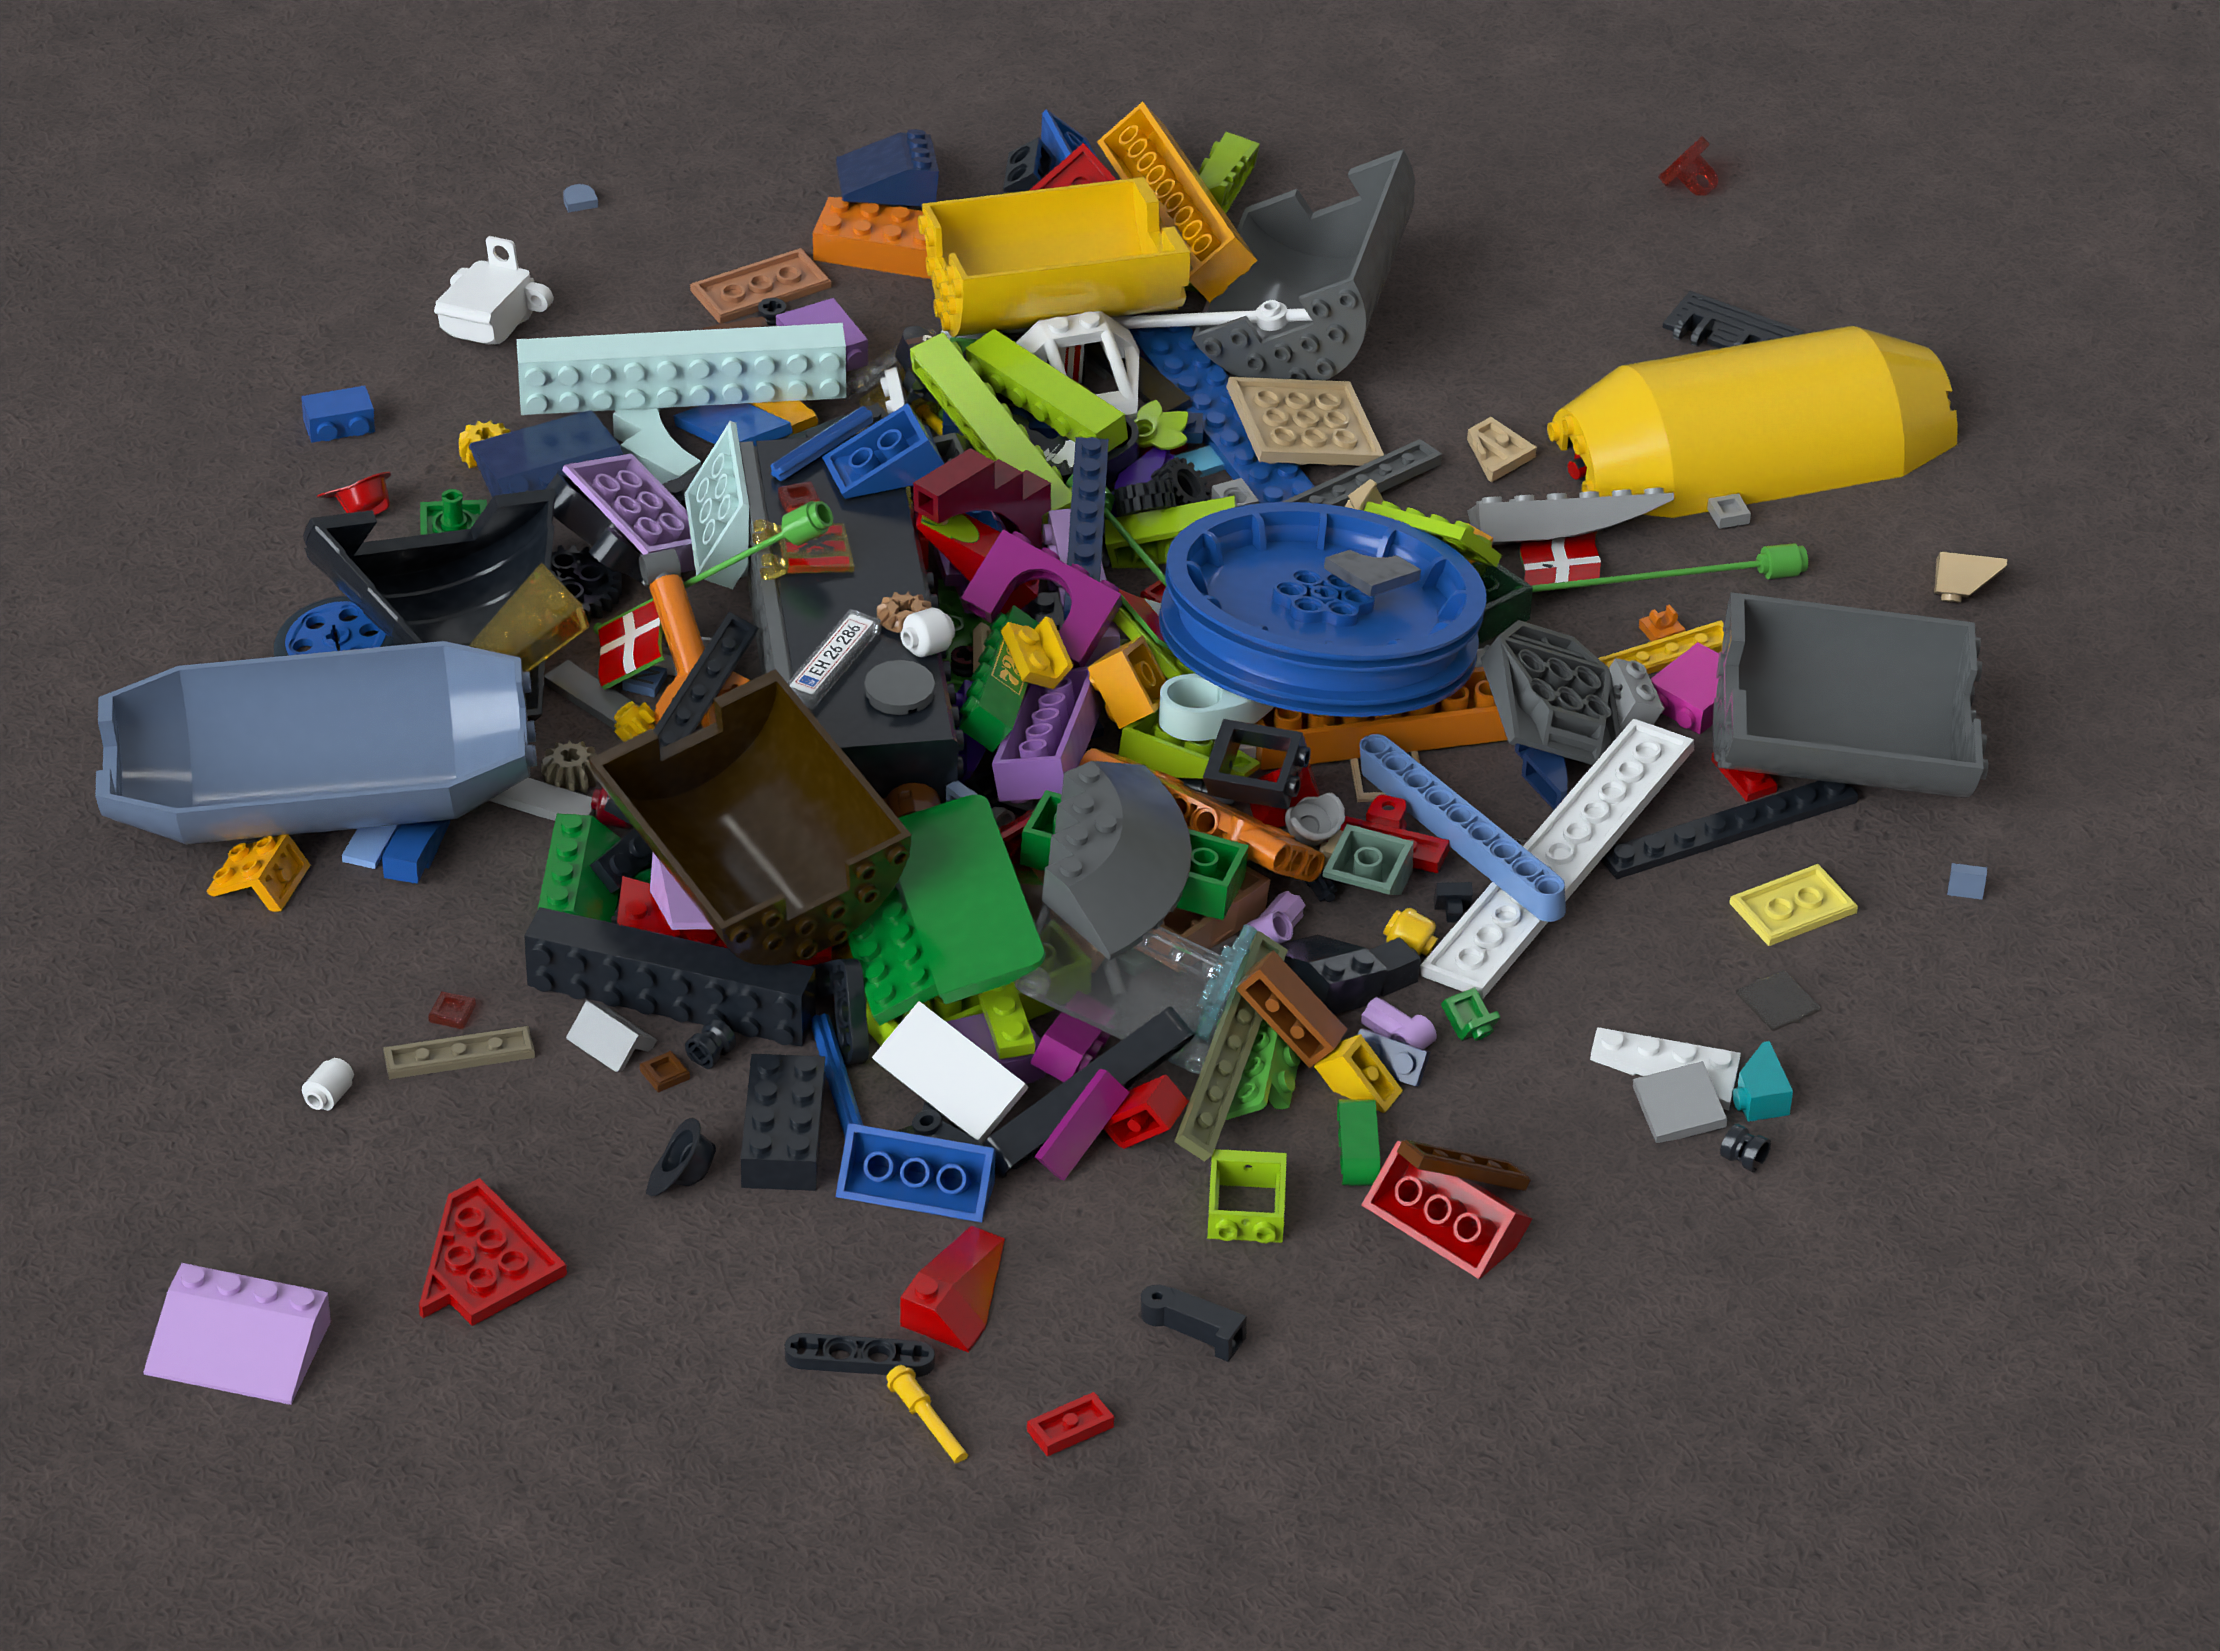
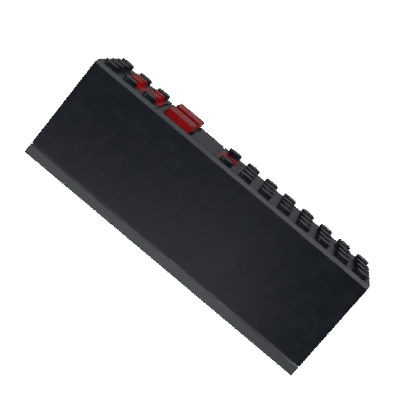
M813 437L756 441V446L753 445V441L740 442L749 501L748 549L782 532V518L785 514L810 501H823L832 511V525L842 526V538L831 539H834V541H844L846 549H844L845 554L829 556L830 554L826 555L827 553L820 556L849 557V569L789 571L788 558H810L811 555L802 554L804 555L802 557L799 555H787L785 542H790L787 539H782L748 557L749 568L746 576L754 626L759 628L756 634L761 674L764 675L776 669L790 686L850 614L873 621L872 625L813 694L791 688L882 799L887 798L888 794L900 785L920 783L933 788L939 794L941 804L946 803V786L959 780V777L964 776L962 756H958L959 751L964 750L962 729L955 730L960 725L958 706L951 707L952 704H955L954 684H947V682L951 681L950 662L942 661V659L947 658V651L945 650L926 657L915 656L903 645L901 633L886 629L877 619V606L882 603L883 597L892 598L894 592L905 595L909 591L911 596L921 594L925 601L931 602L932 608L938 609L937 594H930L934 592L933 573L925 571L928 570V539L916 527L918 513L914 512L913 486L845 499L822 456L783 481H779L771 475L772 463ZM906 660L925 666L933 674L935 681L933 701L925 709L918 712L916 708L909 710L906 715L886 714L875 709L869 703V698L865 696L864 682L867 673L875 666L886 661Z

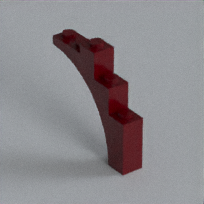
M970 448L913 482L914 511L937 524L958 514L974 510L993 511L1003 530L1010 534L1014 531L1023 534L1031 541L1030 544L1042 550V515L1051 510V483L1028 470L1022 472L1000 459L993 461Z

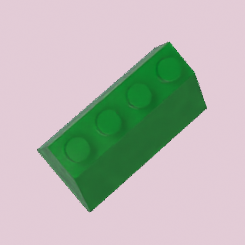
M557 813L538 909L542 907L611 923L612 916H615V911L617 910L620 888L610 893L589 865L621 838L592 815Z

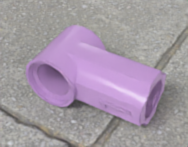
M1289 891L1279 894L1259 918L1247 923L1245 934L1248 943L1257 931L1262 932L1278 944L1290 940L1293 935L1294 926L1304 916L1303 908L1306 905L1301 897L1293 895Z
M1374 998L1368 1003L1367 1008L1362 1013L1361 1024L1375 1033L1421 1049H1425L1436 1041V1030L1430 1020L1422 1015H1415L1413 1018H1410L1383 999Z

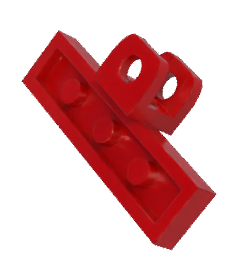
M1381 794L1372 801L1366 813V821L1345 816V821L1340 828L1341 831H1344L1346 825L1349 824L1414 841L1413 868L1438 873L1449 852V840L1407 831V823L1403 819L1406 814V801L1404 799ZM1390 805L1393 806L1394 809L1384 810L1383 807Z

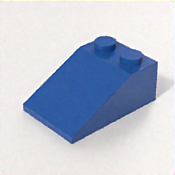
M908 403L822 456L845 499L912 486L913 482L945 464L926 429Z

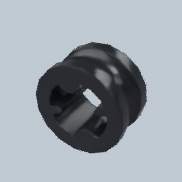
M778 298L763 299L758 304V317L764 316L768 325H776V315L786 312V303Z
M963 645L956 647L951 652V671L960 677H972L973 646Z

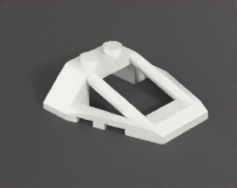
M1102 311L1084 312L1082 314L1040 320L1016 342L1046 363L1048 358L1050 366L1066 376L1067 374L1058 348L1100 342L1110 362L1119 391L1096 395L1129 416L1132 420L1137 419L1139 348L1131 332ZM1122 358H1125L1126 370Z

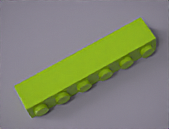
M991 330L965 348L967 362H972L976 366L980 379L984 383L988 382L996 393H1001L1017 407H1022L1034 415L1038 421L1045 422L1061 436H1066L1073 442H1075L1076 437L1109 439L1108 452L1128 439L1126 418L1123 412L997 330Z

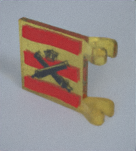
M764 519L754 521L753 527L755 532H764L753 533V542L757 545L782 532V525H775ZM833 523L826 533L800 546L794 545L786 538L778 541L782 558L773 554H764L761 557L763 566H771L769 568H760V575L764 580H772L786 573L854 572L853 558L844 523Z

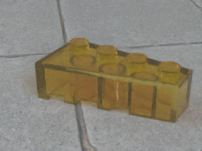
M541 563L471 642L469 647L521 658L523 672H529L589 628L583 605Z

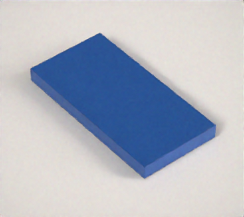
M749 403L697 406L673 415L677 427L713 444H716L729 421L736 423L739 445L740 442L753 441V445L756 446V441L778 440L793 433L791 422Z

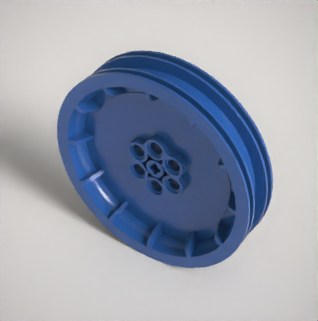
M1304 502L1259 503L1225 509L1200 518L1184 528L1169 547L1165 572L1166 588L1162 596L1159 613L1161 635L1171 652L1185 666L1205 680L1236 695L1266 705L1309 714L1342 717L1382 716L1413 711L1440 702L1462 688L1473 674L1479 645L1478 631L1483 621L1486 606L1484 583L1471 563L1454 548L1433 535L1406 523L1363 510L1328 504ZM1347 550L1371 557L1387 558L1399 556L1421 569L1420 580L1370 597L1324 568L1325 557Z

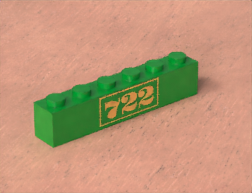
M1015 605L1006 614L1000 612L991 623L989 629L992 632L986 638L983 644L986 648L978 658L980 665L972 675V679L975 681L966 692V696L969 698L960 709V713L963 716L959 729H962L964 733L991 752L997 748L1013 729L1028 682L1022 681L1001 630L1008 622L1022 626L1027 625L1033 629L1039 624Z

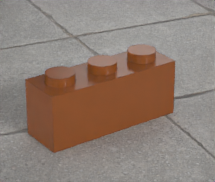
M1274 950L1253 965L1235 988L1309 1068L1333 1051L1347 1031V1028Z

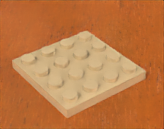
M1229 377L1226 388L1259 462L1268 464L1295 463L1298 465L1361 466L1384 455L1357 395L1348 381Z

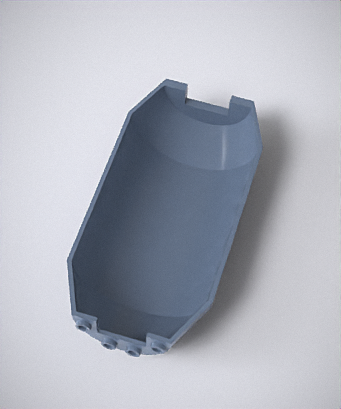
M446 641L176 666L99 697L98 725L103 743V770L96 771L95 796L101 815L186 845L262 838L266 836L273 837L285 834L294 835L458 819L530 777L531 767L537 766L536 747L533 744L530 745V742H536L534 721H528L525 693L531 692L530 672H523L521 658Z

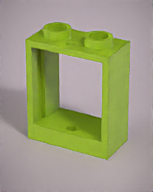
M1214 1149L1211 1158L1208 1239L1283 1243L1287 1153ZM1219 1185L1275 1188L1274 1213L1218 1210Z

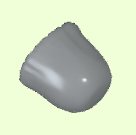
M1325 793L1320 797L1303 798L1295 807H1289L1286 812L1285 821L1290 835L1295 836V840L1309 847L1321 845L1340 830L1341 825L1345 821V808L1339 797H1336L1333 793Z

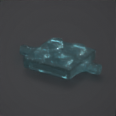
M1244 924L1239 937L1236 938L1232 947L1225 945L1211 973L1217 979L1210 976L1196 1005L1202 1008L1198 1018L1200 1022L1194 1032L1196 1037L1208 1040L1215 1022L1219 1020L1217 1014L1244 956L1250 952V945L1257 933L1254 927Z

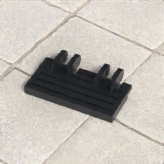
M1693 291L1688 292L1662 325V328L1673 331V338L1681 340L1688 331H1692L1691 345L1698 347L1707 337V344L1718 348H1726L1804 333L1803 330Z

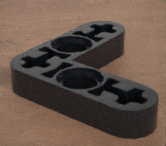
M856 958L836 959L811 965L810 967H815L816 998L834 996L838 1044L844 1064H864L869 1056V1038L863 971L860 961Z

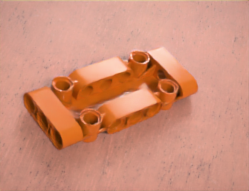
M1095 748L1088 750L1083 755L1079 764L1081 766L1090 761L1142 765L1127 757ZM1148 768L1161 780L1174 797L1184 815L1188 829L1249 845L1247 860L1249 859L1277 874L1308 882L1314 881L1319 876V873L1321 874L1325 864L1323 853L1295 840V836L1290 835V833L1268 824L1265 825L1260 820L1207 794L1197 792L1185 786L1183 781L1169 774Z

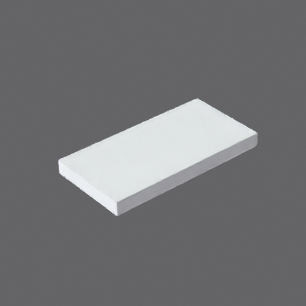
M920 1001L872 1057L875 1062L965 1133L981 1143L986 1140L1029 1088L1023 1081Z

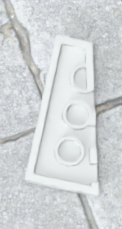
M1597 1027L1590 1060L1633 1076L1636 1074L1647 1076L1703 1061L1722 1108L1729 1110L1741 1053Z

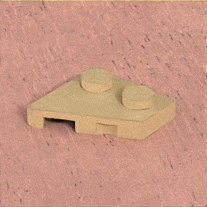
M1492 417L1468 429L1467 440L1490 482L1499 479L1536 457V446Z

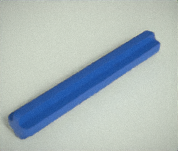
M864 406L853 411L772 463L771 475L779 481L787 479L872 424V411Z

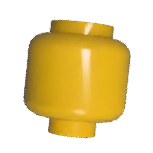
M1407 908L1402 912L1396 910L1383 931V934L1387 936L1386 942L1400 937L1410 948L1415 949L1419 956L1423 954L1428 957L1438 941V938L1433 936L1436 929L1435 922L1413 908Z

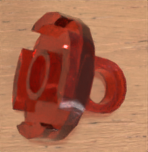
M1701 136L1658 178L1667 186L1677 176L1693 194L1703 196L1711 193L1718 185L1719 179L1714 169L1700 155L1710 143ZM1697 175L1705 176L1709 182V187L1705 188L1699 185Z

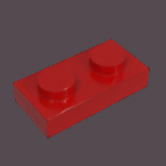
M1712 753L1711 761H1712V762L1715 764V766L1717 767V766H1718V762L1715 761V759H1714V753ZM1718 768L1746 802L1777 792V784L1769 774Z
M1095 1392L1027 1421V1432L1047 1457L1114 1427L1113 1414Z

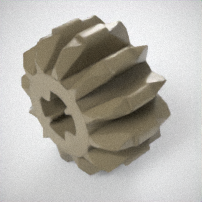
M569 739L567 744L563 745L556 742L554 749H546L545 756L542 759L543 763L541 764V774L545 783L573 792L579 789V791L585 794L589 786L596 787L597 779L593 775L589 763V758L597 755L594 747H586L584 741L572 744Z

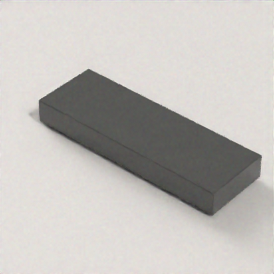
M569 660L544 675V685L614 730L616 729L614 725L617 723L614 719L615 714L621 707L631 702L630 699L611 687L604 690L597 678Z

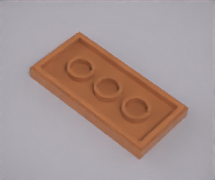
M802 248L690 284L691 292L719 324L758 312V304L763 299L778 298L786 303L831 288V280Z

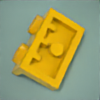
M1044 617L1035 629L1027 625L1022 626L1008 622L1001 630L1022 681L1054 689L1072 669L1073 664L1052 618Z

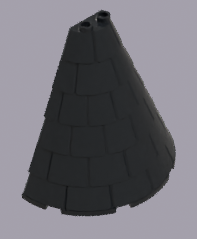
M554 488L494 495L471 529L364 542L377 523L373 510L313 517L309 520L303 534V539L307 546L305 551L311 563L331 579L335 586L354 602L368 619L391 638L396 646L446 641L521 658L523 672H530L531 692L525 693L528 721H536L542 716L544 671L548 643L546 635L550 607L548 591L555 527L552 525L555 497L557 496Z

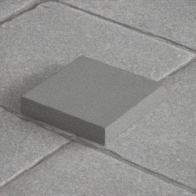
M1703 1061L1633 1079V1089L1656 1143L1682 1139L1727 1127V1117Z

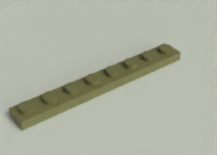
M1257 931L1249 941L1174 1141L1204 1162L1213 1155L1263 1019L1235 988L1247 971L1272 950L1283 961L1288 951L1260 931Z

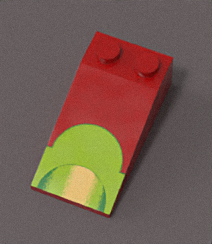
M918 513L916 527L970 582L1001 533L966 513L958 514L939 524ZM1039 579L1031 580L1018 586L1011 593L1000 612L1006 614L1013 605L1022 609L1038 596Z

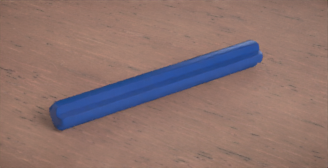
M825 1013L820 1016L814 1015L811 1019V1028L820 1056H825V1074L843 1134L846 1138L848 1123L863 1125L831 1018Z

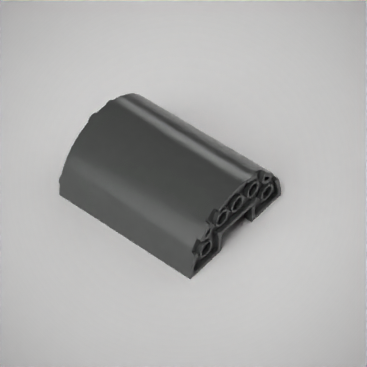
M1404 149L1350 169L1348 177L1359 193L1357 197L1313 212L1297 188L1245 208L1237 231L1257 259V262L1252 265L1246 274L1239 276L1232 282L1223 294L1216 296L1211 302L1207 300L1202 313L1255 311L1264 302L1275 300L1285 304L1287 309L1304 308L1312 321L1288 322L1285 327L1279 330L1266 331L1260 329L1257 323H1251L1245 315L1220 325L1196 326L1192 339L1207 357L1233 375L1248 378L1325 381L1349 365L1362 345L1414 207L1415 176Z
M1730 593L1723 625L1722 651L1719 652L1716 673L1718 684L1713 707V753L1715 761L1718 762V768L1960 798H1969L1974 793L1980 779H1986L1988 759H1983V755L1986 750L1987 735L1982 734L1981 719H1976V710L1971 709L1975 695V686L1973 684L1974 681H1980L1982 674V661H1977L1980 653L1981 638L1976 637L1975 622Z

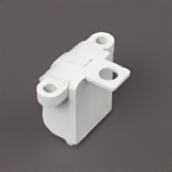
M488 236L486 238L489 262L477 261L470 268H460L451 277V287L436 301L434 312L438 314L440 327L451 336L491 345L500 344L505 341L518 324L529 319L533 311H545L552 304L554 297L547 286L535 283L534 278H530L528 270L518 267L515 243L512 240ZM495 246L504 247L509 253V259L503 260L498 257L495 252Z

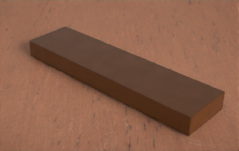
M1406 1139L1402 1140L1397 1150L1400 1155L1420 1170L1522 1191L1527 1190L1531 1181L1527 1174L1512 1162Z

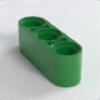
M1338 1099L1339 1148H1341L1340 1169L1341 1174H1343L1341 1184L1342 1186H1372L1380 1172L1376 1101L1370 1099Z

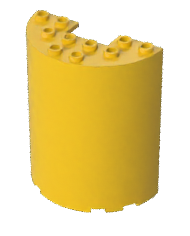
M1144 177L922 204L923 215L918 216V227L920 234L925 235L927 250L926 270L928 276H931L936 298L934 299V312L936 318L941 320L942 330L947 331L952 337L988 333L993 329L1006 331L1030 328L1040 320L1082 314L1084 312L1102 311L1109 317L1175 310L1185 303L1186 293L1183 286H1189L1190 251L1174 226L1162 228L1161 234L1159 227V201Z

